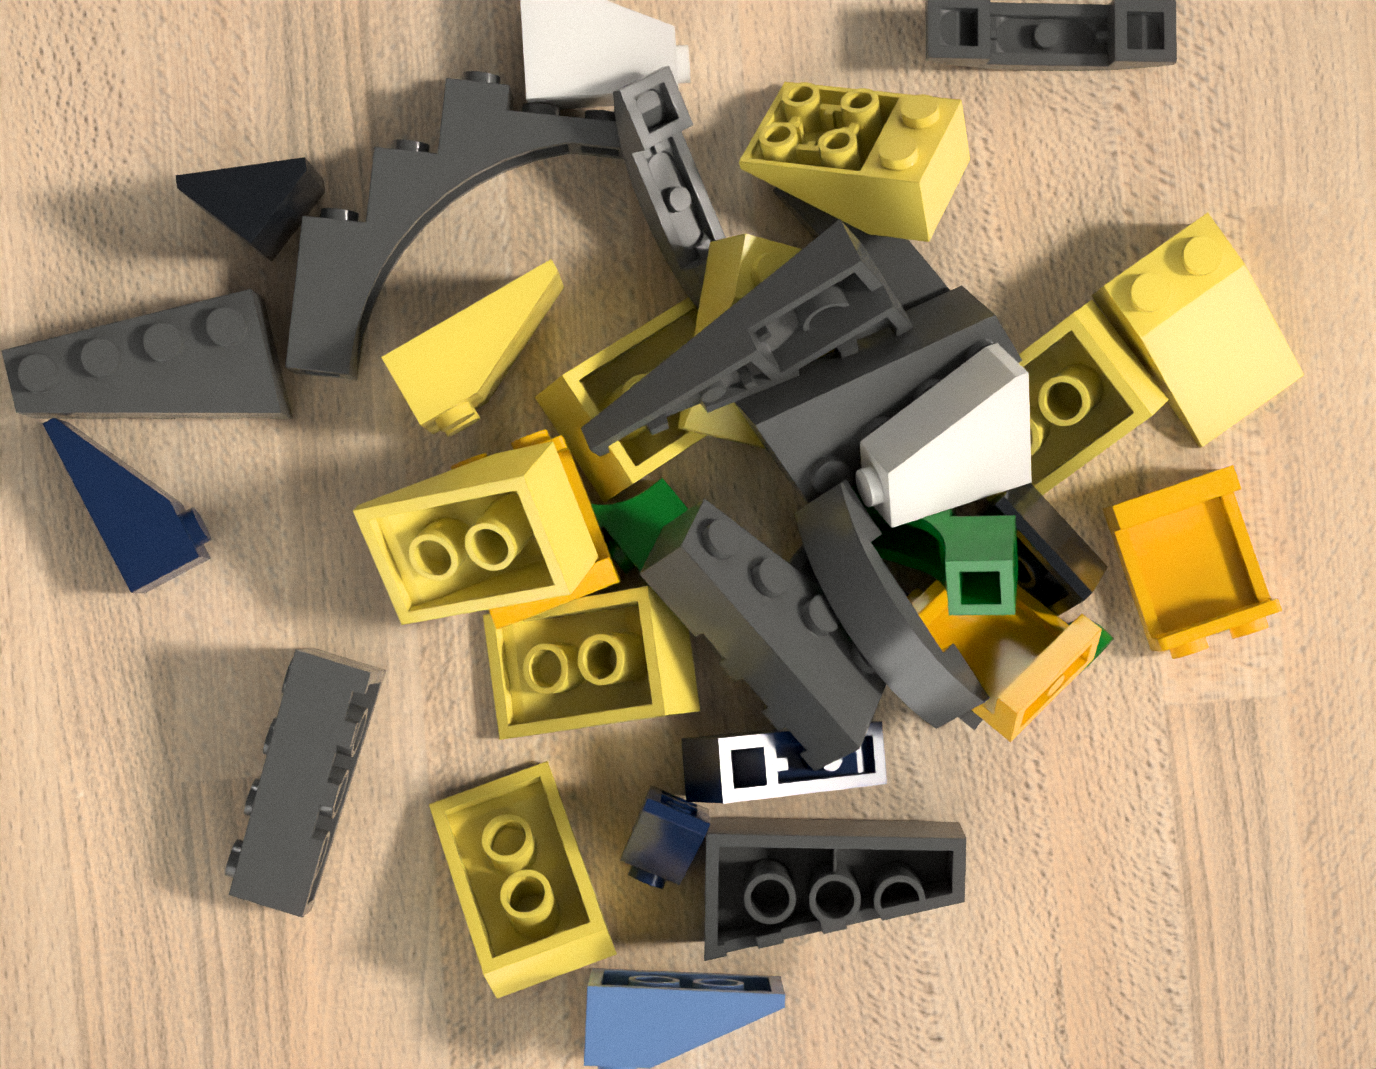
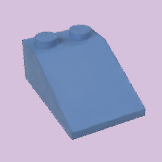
M592 968L587 985L584 1066H598V1069H650L785 1008V991L781 976Z

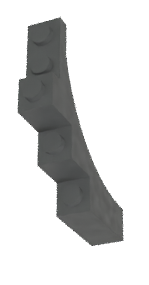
M466 71L463 72L462 80L446 78L438 154L429 153L430 145L413 140H392L391 148L374 147L366 222H358L359 213L338 208H322L320 217L302 216L285 367L295 374L357 380L364 335L374 305L397 262L423 229L453 202L477 186L526 164L566 154L624 159L617 131L615 112L587 110L585 111V118L560 116V108L542 103L523 104L522 112L512 111L514 97L510 85L500 84V77L498 75L487 72Z

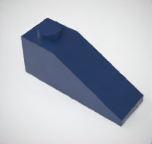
M52 418L42 423L131 593L145 594L211 559L204 546L205 543L211 541V536L203 519L194 507L185 510L180 501L71 423L57 418Z
M882 721L870 723L859 750L817 771H814L800 756L804 747L787 728L779 731L774 729L681 738L686 802L724 804L887 784Z
M650 785L620 861L631 865L628 875L659 889L664 888L667 880L680 885L710 826L709 809L693 802H686L684 798Z

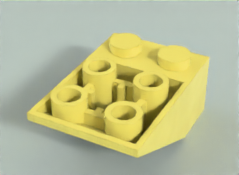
M784 82L740 158V169L841 219L867 234L929 242L970 161L962 100L933 97L926 94L911 95L873 91L867 88L852 89L814 85L808 82Z

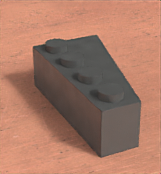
M962 285L905 311L914 327L908 332L896 336L888 327L858 339L857 353L841 358L836 351H833L800 368V376L734 402L787 480L807 503H810L844 480H847L851 487L856 484V471L862 469L860 441L986 346L998 343L1018 363L1022 361L996 315Z
M252 289L1 350L16 413L35 419H293L264 298Z
M705 498L662 528L640 572L642 578L695 637L701 634L707 637L719 652L722 659L719 665L735 682L741 678L746 681L766 704L761 712L778 731L786 727L804 747L800 756L814 771L859 750L886 683L876 673L850 638L823 590Z
M316 648L295 649L294 657L285 675L282 687L283 697L277 718L275 717L270 725L264 743L263 754L267 756L261 778L254 780L245 804L244 815L250 816L244 840L237 839L227 861L225 876L233 878L229 891L230 896L302 918L312 911L386 673L385 669Z
M710 818V826L706 833L704 961L725 957L728 952L758 946V949L782 944L785 939L822 931L823 934L845 930L847 925L881 918L883 921L965 902L966 836L960 823Z

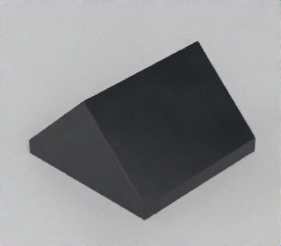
M305 157L175 175L177 189L270 261L276 258L301 225L302 216H307L325 193L323 178Z
M1031 483L1001 492L975 515L1016 516L1017 584L1057 616L1085 601L1093 593L1108 568L1101 558Z

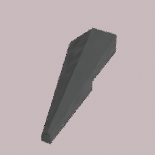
M839 219L585 424L581 430L589 449L600 457L610 453V445L638 428L646 426L652 435L669 429L667 417L701 404L706 412L709 413L800 376V368L835 349L839 356L844 358L858 352V339L888 327L896 336H899L914 327L863 244Z

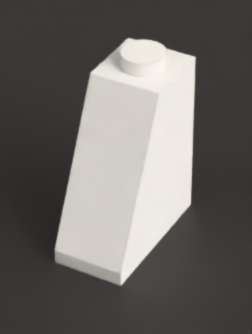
M520 0L527 103L553 105L560 108V110L614 106V91L665 66H670L677 86L680 83H691L688 45H676L675 26L607 0Z
M998 343L986 346L860 441L862 469L856 471L855 478L863 503L867 507L873 506L893 528L1031 483L1029 373Z

